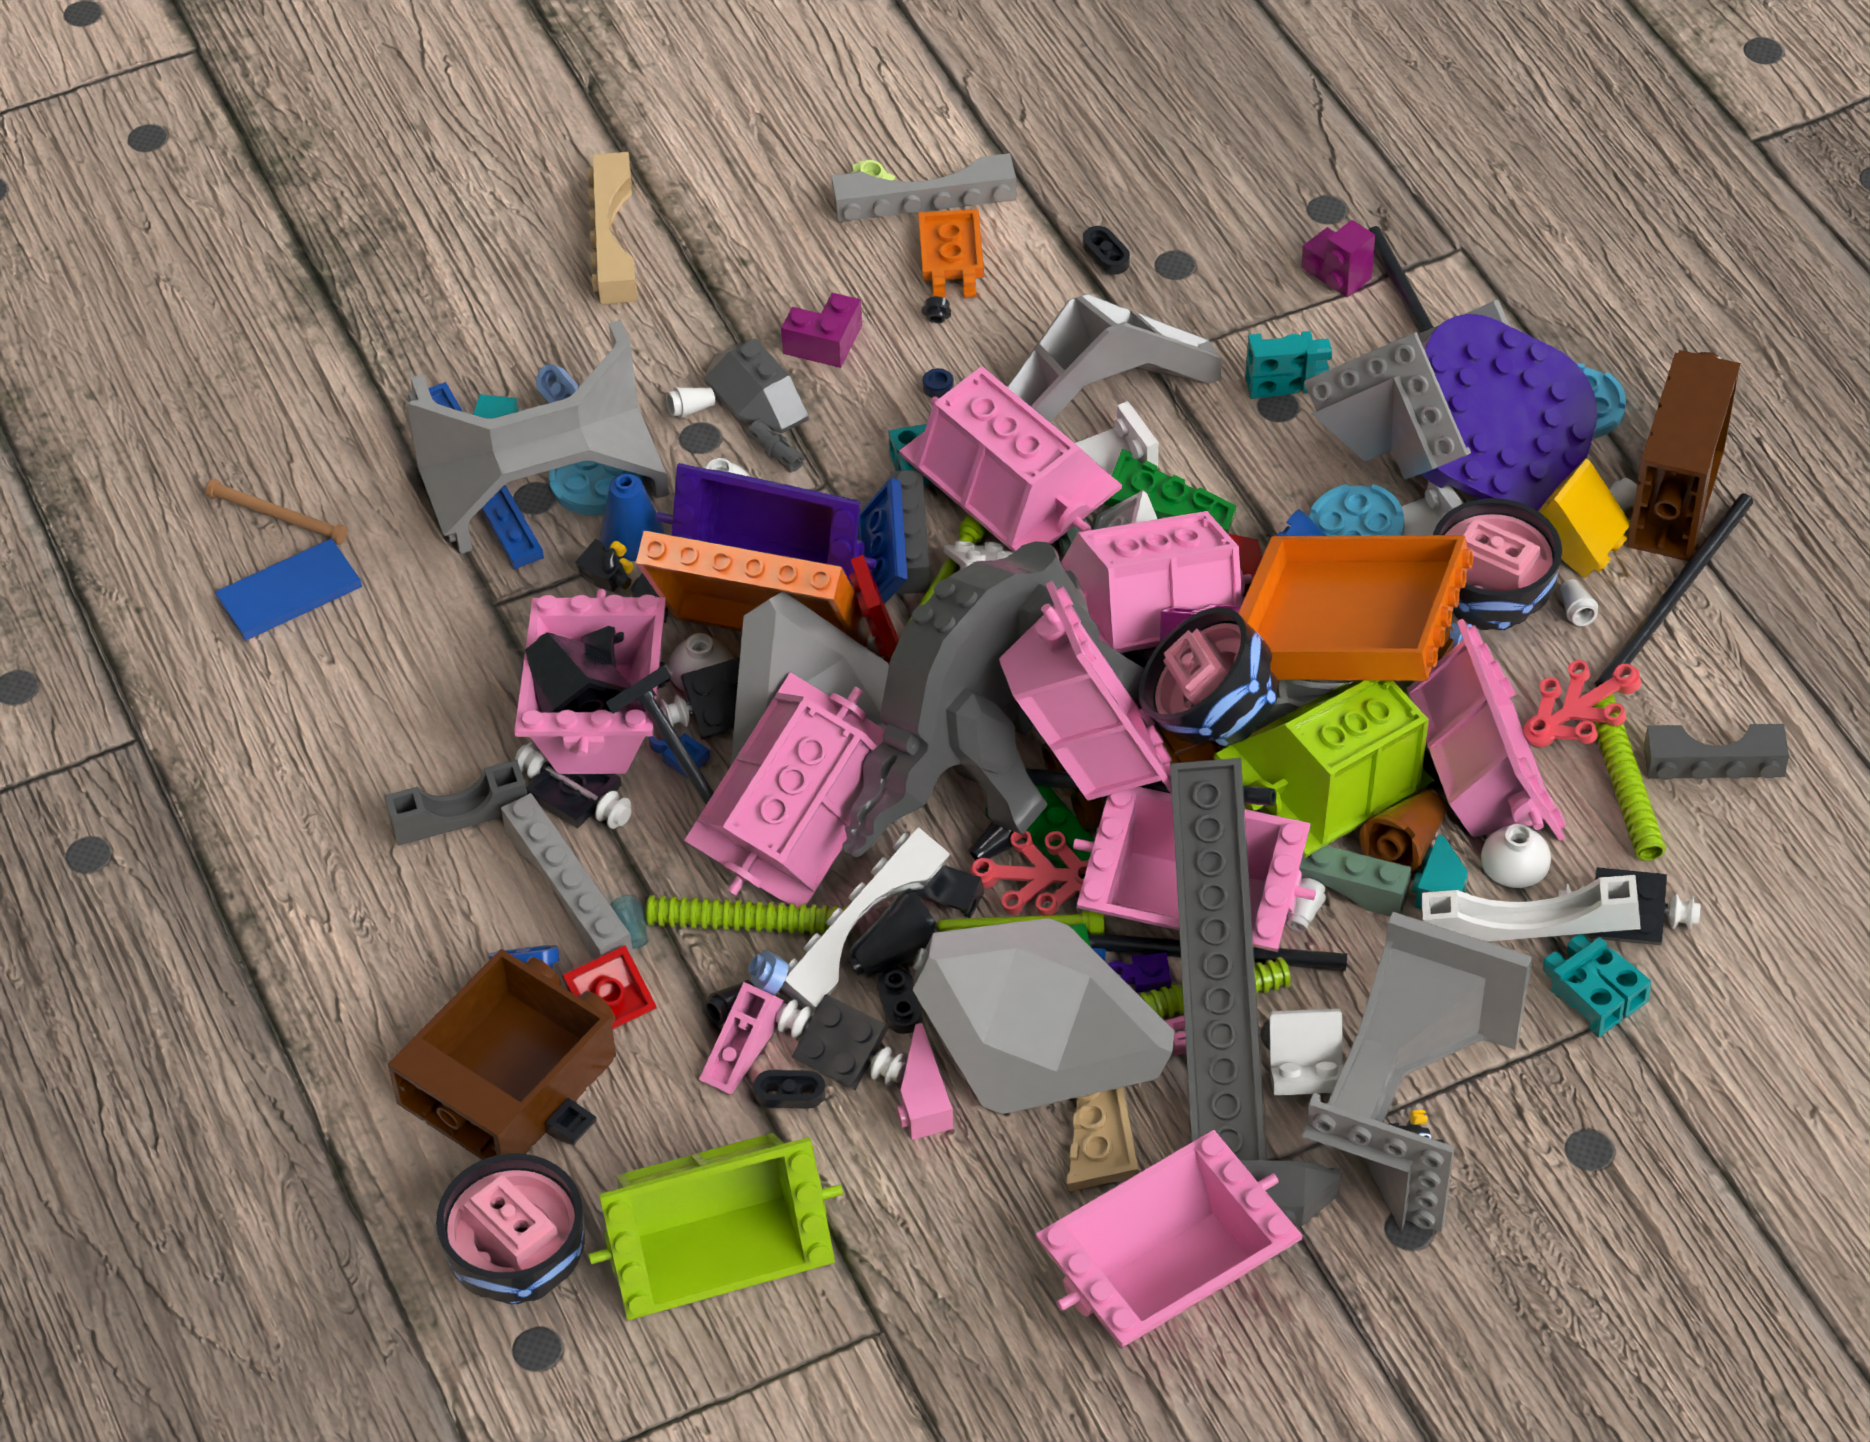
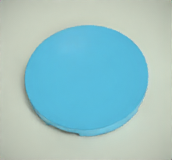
M1576 363L1586 375L1595 394L1597 422L1592 439L1599 438L1613 431L1622 421L1626 406V395L1619 381L1610 373L1606 372L1604 374L1597 370L1586 368L1585 364Z
M581 461L549 470L550 488L555 499L565 508L584 515H604L609 486L615 477L621 474H633L641 480L644 486L645 476L593 461Z
M1348 484L1337 486L1320 496L1310 509L1309 517L1327 536H1403L1404 514L1399 501L1391 492L1378 485L1372 484L1371 487L1362 485L1349 486Z

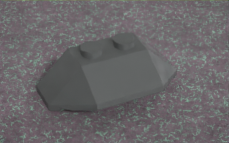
M756 338L741 341L714 355L704 381L738 420L751 424L756 420H761L769 428H773L774 431L784 433L809 420L807 411L790 375Z
M1240 1160L1257 1182L1272 1173L1277 1176L1279 1183L1267 1189L1266 1192L1294 1226L1306 1224L1339 1195L1340 1169H1328L1323 1165L1306 1161Z

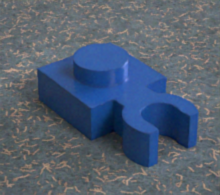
M686 733L680 737L698 768L710 759V750ZM650 736V748L656 753H662L663 762L688 779V776L665 740H657L655 737Z

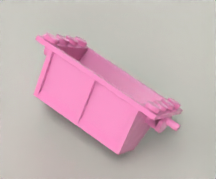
M982 366L941 398L935 396L931 399L930 404L933 407L925 431L899 451V454L1013 552L1017 551L1022 545L1035 541L1047 542L1051 545L1074 526L1081 532L1091 530V526L1083 521V519L1122 489V484L1108 474L1078 445Z
M1208 511L1078 532L1061 561L1065 571H1072L1080 583L1088 606L1089 616L1099 629V639L1119 653L1157 647L1160 644L1161 611L1170 606L1203 609L1211 604L1242 606L1244 601L1242 595L1245 591V585L1252 583L1251 574L1243 575L1240 569L1239 546Z
M1051 580L1046 583V587L1054 605L1052 607L1050 604L1043 605L1041 611L1044 615L999 658L1014 698L1087 801L1161 780L1172 794L1170 762L1172 760L1162 744L1164 743L1162 737L1154 726L1156 724L1154 719L1147 715L1143 709H1139L1082 626L1079 616L1072 607L1073 602L1065 588L1062 586L1057 589Z
M603 589L597 590L596 598H589L585 595H577L573 598H555L551 595L532 598L526 648L546 632L582 642V636L606 626L615 627V634L624 632V640L614 644L616 669L632 686L660 667L666 598L653 595H643L641 597L610 595L606 597V591ZM525 652L514 731L515 737H530L558 774H626L645 736H653L654 723L643 705L638 706L634 700L614 714L606 710H597L595 712L563 710L559 713H542ZM656 686L655 688H653V690H654V692L656 693V695H657V687H658V686Z
M1461 619L1457 623L1463 640L1437 662L1436 667H1432L1427 681H1415L1407 688L1411 701L1429 719L1426 742L1448 803L1472 837L1492 834L1502 827L1514 824H1523L1527 827L1533 826L1535 830H1540L1544 827V824L1548 823L1558 840L1561 841L1565 839L1562 828L1567 826L1562 812L1559 807H1555L1546 789L1529 742L1524 736L1521 721L1511 698L1516 695L1510 679L1508 677L1505 678L1497 660L1494 661L1486 643L1483 644L1476 626L1474 625L1469 628L1464 619Z
M790 672L686 836L684 842L724 865V868L736 875L727 890L732 895L736 896L744 882L747 881L789 906L790 903H796V907H800L802 903H809L843 848L842 845L847 839L845 827L851 823V809L863 789V764L865 758L883 742L882 736L885 730L868 720L866 712L856 705L864 692L860 688L855 686L847 699L835 693L829 696Z
M1136 787L1108 795L1094 842L1077 838L1074 841L1073 849L1091 852L1077 908L1180 931L1172 794ZM1245 809L1253 947L1278 952L1288 911H1294L1298 897L1314 901L1316 896V890L1300 887L1302 872L1299 868L1310 830V823Z
M1212 1130L1035 1234L1036 1239L1065 1275L1063 1283L1068 1295L1056 1301L1058 1308L1064 1311L1074 1305L1086 1317L1094 1313L1122 1349L1302 1240L1303 1236L1266 1192L1267 1189L1279 1183L1277 1176L1272 1173L1257 1182L1216 1131Z

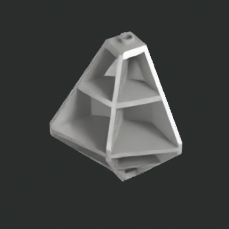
M1084 294L1067 301L1007 387L1047 421L1051 422L1087 384L1132 368L1210 384L1221 380V357L1208 338L1198 337L1089 294Z
M781 592L743 616L731 762L733 763L790 672L829 696L835 693L847 699L855 686L860 688L864 692L856 705L866 712L868 720L886 729V726L881 722L880 712L889 669L888 663L786 592Z
M1046 918L935 932L932 934L926 949L920 948L914 961L913 969H916L913 992L981 1105L1000 1114L1158 1079L1173 1052L1174 1030L1070 926L1053 919Z

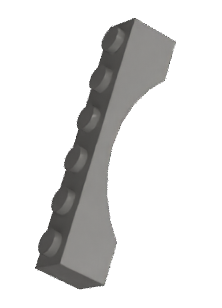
M1011 154L983 156L956 173L926 181H892L874 177L864 172L832 175L833 200L837 221L843 222L1016 200V175Z
M530 793L501 807L505 833L521 856L533 863L551 885L569 914L586 950L593 960L625 945L632 959H634L629 931L534 796Z

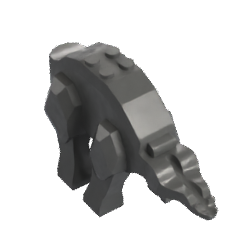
M1035 541L1022 545L1017 551L1006 558L976 561L937 583L931 598L913 611L912 619L905 626L889 664L880 712L881 722L886 726L882 736L883 742L865 758L863 764V789L851 809V823L845 827L847 839L842 847L850 856H861L877 841L893 821L923 807L931 796L939 776L949 767H953L957 774L977 782L983 787L987 793L988 816L995 825L1023 835L1048 804L1029 778L1015 744V732L1026 736L1032 729L1033 723L1014 698L999 658L1044 615L1041 611L1043 605L1050 604L1051 607L1054 605L1046 587V583L1051 580L1057 589L1062 586L1065 588L1073 602L1072 607L1079 616L1082 626L1133 700L1136 701L1139 697V685L1144 668L1124 657L1099 639V629L1089 616L1088 606L1078 579L1072 571H1065L1059 561L1057 551L1049 543Z

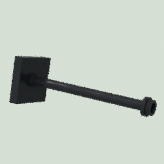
M665 664L606 701V704L613 714L634 700L638 706L643 705L705 805H707L714 791L654 698L657 695L653 688L674 676L669 666Z

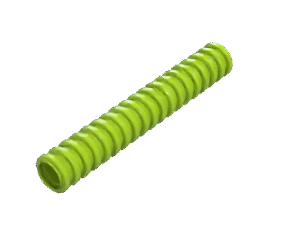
M1611 694L1592 707L1605 709L1609 704L1616 703L1614 694ZM1616 712V713L1611 714L1610 716H1611V717H1616V716H1618L1620 713ZM1593 722L1598 733V745L1601 749L1604 763L1607 766L1606 769L1610 774L1609 778L1618 799L1621 813L1624 816L1623 819L1629 832L1635 855L1642 861L1657 859L1664 854L1666 846L1660 833L1657 819L1654 816L1651 802L1648 799L1649 796L1637 766L1634 752L1631 749L1632 746L1628 741L1626 729L1623 724L1611 726L1608 723Z
M650 895L646 903V922L648 926H654V923H658L659 926H665V923H669L670 927L680 924L681 928H686L688 924L691 925V928H697L698 925H701L702 929L712 926L713 929L718 930L719 926H723L724 930L734 927L735 931H740L741 928H745V931H751L752 928H755L756 932H762V929H766L768 933H772L773 929H776L778 933L788 930L789 934L799 931V934L804 935L806 931H810V935H815L816 932H821V935H823L830 927L826 922L839 906L834 905L833 909H831L828 905H823L822 908H818L817 904L807 907V904L802 903L800 907H796V903H790V906H785L784 902H780L778 906L774 902L764 905L763 901L753 904L750 900H747L746 904H742V900H736L735 903H731L730 899H726L725 902H721L720 899H714V902H710L709 898L699 901L697 897H693L692 901H689L688 897H682L681 900H678L677 896H672L671 899H667L666 896H660V899H656L655 895Z
M1282 957L1276 958L1275 962L1266 960L1265 965H1262L1260 962L1255 964L1257 995L1260 991L1266 994L1269 992V989L1278 991L1279 986H1282L1284 989L1289 988L1291 983L1290 971ZM1183 982L1179 987L1177 984H1172L1170 989L1161 987L1159 992L1153 989L1150 990L1148 995L1145 992L1139 994L1162 1019L1163 1016L1173 1018L1174 1013H1177L1179 1016L1184 1015Z

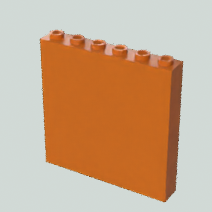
M643 532L636 564L658 596L666 598V607L676 620L742 632L744 615L777 594L786 592L866 648L870 633L866 621L867 618H864L857 600L858 597L842 567L655 532Z
M1465 535L1272 536L1239 614L1270 647L1272 652L1270 670L1274 673L1277 680L1427 681L1432 667L1437 665L1438 649L1444 646L1445 630L1452 624L1453 608L1459 605V592L1466 585L1467 570L1473 566V551L1467 548Z

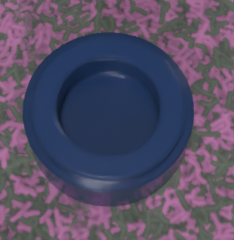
M932 369L923 376V391L931 398L935 396L941 398L954 388L953 375L945 369Z

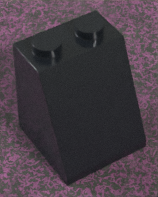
M546 632L525 649L542 713H559L563 710H572L574 712L606 710L611 712L606 701L631 686L594 645Z

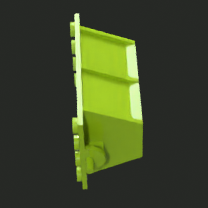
M1357 680L1349 684L1344 683L1257 730L1247 739L1236 742L1217 752L1213 757L1215 760L1241 758L1243 786L1274 788L1276 790L1277 797L1274 806L1246 804V810L1256 811L1260 809L1265 814L1310 823L1303 858L1308 857L1363 825L1369 818L1413 796L1435 781L1423 768L1429 719L1394 681Z
M769 1133L616 1175L618 1189L599 1194L607 1230L603 1232L606 1249L588 1253L591 1264L609 1260L613 1273L617 1274L627 1321L835 1263L824 1200L844 1195L841 1184L822 1189L810 1137L783 1143L776 1135Z

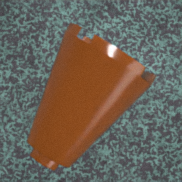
M1422 791L1369 818L1360 829L1359 841L1365 856L1370 854L1373 858L1411 867V873L1416 871L1420 867L1446 815L1445 803L1437 794L1431 791Z

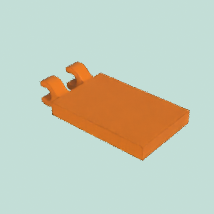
M979 209L919 212L923 281H932L933 297L938 296L946 299L945 280L963 279L964 298L976 297V278H984Z

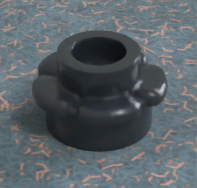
M929 297L925 300V306L921 308V312L923 315H926L929 322L942 323L951 316L950 302L943 297Z

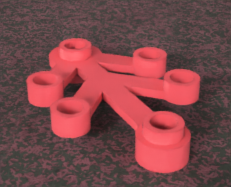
M1583 660L1571 662L1568 666L1571 679L1563 708L1552 714L1555 699L1559 698L1562 693L1559 681L1553 677L1542 680L1539 686L1542 699L1538 714L1525 723L1523 728L1525 738L1536 747L1549 746L1555 739L1577 740L1582 744L1593 743L1598 736L1593 722L1620 726L1626 720V713L1624 707L1619 703H1611L1605 709L1593 708L1592 706L1616 691L1626 695L1636 692L1641 686L1638 669L1630 664H1621L1615 669L1611 679L1581 696L1584 683L1590 677L1589 667ZM1579 669L1584 670L1583 672L1578 674L1574 673L1576 670ZM1549 687H1555L1552 691H1546ZM1616 712L1620 713V714H1619L1618 716H1616V717H1611V716H1610L1611 714L1616 713ZM1569 720L1582 721L1576 727L1563 725ZM1586 730H1590V731H1591V732H1590L1589 734H1587V735H1583V734H1582V732H1584V731H1586Z
M1026 830L1023 835L1014 832L1011 835V843L1013 849L1018 853H1022L1034 867L996 865L994 861L988 858L977 859L970 867V874L981 877L984 889L993 887L998 880L1031 881L1018 892L1012 890L1002 896L1003 909L1011 915L1021 912L1027 902L1053 883H1065L1053 894L1045 892L1036 898V907L1039 914L1053 915L1060 905L1076 893H1080L1084 881L1080 876L1086 873L1089 860L1081 861L1067 846L1064 834L1059 831H1052L1045 837L1047 851L1050 854L1058 855L1069 869L1055 868L1035 847L1031 834ZM1021 838L1027 839V842L1024 844L1016 843ZM1054 840L1061 841L1058 846L1050 845ZM982 868H989L985 873L978 872ZM1012 899L1018 900V903L1014 906L1007 905ZM1046 901L1052 902V905L1048 908L1041 907Z

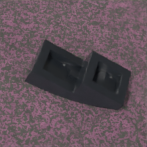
M568 1097L546 1121L545 1131L557 1140L575 1145L596 1122L597 1117Z

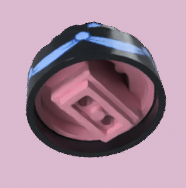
M1478 499L1455 507L1444 515L1435 527L1433 535H1465L1467 548L1473 551V566L1467 570L1465 587L1460 589L1459 605L1453 608V613L1459 620L1464 619L1466 623L1472 626L1475 625L1480 630H1506L1524 622L1530 614L1539 611L1553 594L1562 556L1561 540L1553 524L1534 508L1508 499Z
M1216 607L1198 612L1177 625L1152 653L1140 680L1139 701L1141 707L1147 715L1180 741L1191 743L1208 741L1211 745L1228 747L1234 742L1243 741L1252 734L1255 728L1260 727L1266 721L1269 710L1277 702L1279 682L1270 670L1272 660L1270 647L1239 613L1230 608Z
M519 1153L502 1154L483 1159L471 1165L449 1184L437 1210V1232L447 1265L453 1276L467 1290L480 1297L513 1305L541 1299L549 1291L557 1287L560 1282L569 1277L577 1266L584 1249L585 1228L579 1191L573 1180L564 1170L538 1156Z

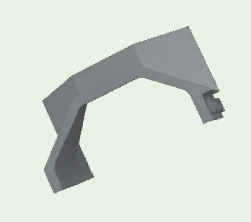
M1498 299L1465 313L1491 317L1510 326ZM1440 325L1420 334H1417V332L1409 334L1304 381L1316 409V412L1311 414L1364 462L1392 450L1404 480L1433 470L1471 453L1469 447L1466 448L1422 346L1425 339Z
M621 320L609 323L612 350L573 395L563 400L501 417L486 419L439 405L433 401L423 374L410 377L412 391L407 392L409 402L406 403L418 469L444 536H448L450 543L456 542L460 554L472 551L468 528L471 518L506 483L581 461H593L647 476L657 498L669 495L667 473L638 408L631 343Z
M1392 912L1388 921L1385 947L1357 1037L1328 1103L1320 1102L1321 1095L1313 1093L1308 1105L1307 1126L1302 1137L1363 1157L1401 1232L1406 1220L1422 1229H1433L1442 1232L1447 1218L1445 1214L1454 1146L1384 1123L1398 1087L1406 1075L1479 1041H1489L1514 1050L1516 1049L1520 1039L1532 956Z

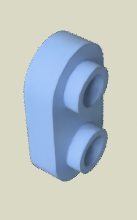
M547 364L542 367L536 378L537 389L548 403L566 399L579 388L577 383L563 368L553 364Z
M768 950L763 951L760 955L756 954L748 968V973L751 974V982L759 989L775 995L785 981L788 963L780 956Z

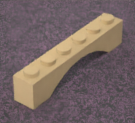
M629 152L593 154V167H588L589 185H594V188H588L590 206H595V209H589L591 227H596V230H590L591 248H596L597 250L596 252H591L592 270H597V273L592 274L593 292H599L601 304L637 301L634 258L622 249L611 233V225L616 213L632 195Z

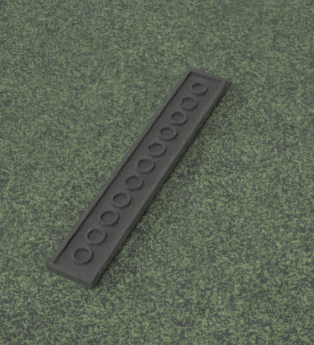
M1241 758L1170 764L1191 1138L1193 1142L1210 1131L1215 1130L1239 1160L1267 1161Z

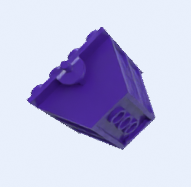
M681 463L676 468L673 515L658 512L656 515V521L672 525L671 536L842 567L851 586L852 582L849 574L855 572L851 559L864 555L865 551L864 542L857 540L861 503L855 499ZM864 557L868 567L875 569L876 559Z

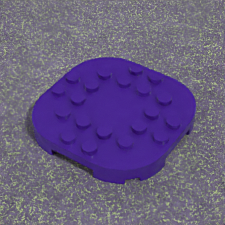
M1465 314L1450 318L1437 327L1425 339L1422 346L1466 448L1469 447L1471 453L1421 475L1439 488L1449 484L1479 499H1508L1523 503L1539 511L1554 490L1588 457L1597 422V403L1592 386L1580 367L1563 352L1491 317L1477 314Z

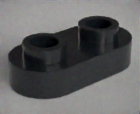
M1093 226L1085 230L1083 233V249L1104 272L1121 274L1129 268L1130 252L1111 230L1103 226Z
M898 968L889 969L879 977L878 991L889 1028L896 1033L908 1034L914 1031L916 1024L922 1022L921 1006L913 992L914 982L912 976L907 971ZM904 1009L908 1010V1012H906V1013H900V1012H899V1011H902V1010H904Z
M767 1070L760 1073L753 1083L756 1101L767 1108L810 1109L820 1105L826 1096L825 1081L820 1074L814 1071ZM769 1091L777 1092L776 1094H768ZM804 1092H812V1094L803 1095Z

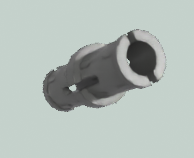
M756 420L748 428L750 431H747V435L759 443L769 457L778 459L791 472L797 471L803 465L805 456L794 449L787 442L785 436L781 433H775L761 420Z

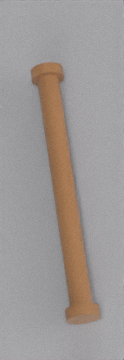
M211 479L206 486L205 493L207 497L225 499L332 538L337 544H342L346 538L347 527L338 524L334 526L223 486L216 479Z

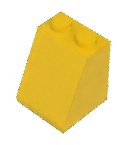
M1587 458L1554 490L1538 511L1553 524L1559 534L1562 545L1561 559L1584 579L1593 570L1600 573L1611 560L1607 554L1611 550L1615 553L1627 540L1624 533L1631 525V522L1595 467Z

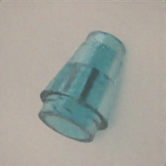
M624 895L612 901L610 906L631 935L632 949L646 945L649 939L642 902L638 901L634 895Z

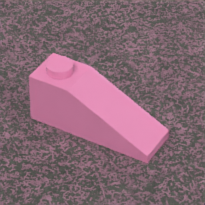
M743 982L699 1080L732 1095L772 1036L777 1025V1012L787 1002Z
M922 1023L916 1024L901 1087V1106L896 1107L901 1128H908L912 1140L953 1129V1109Z

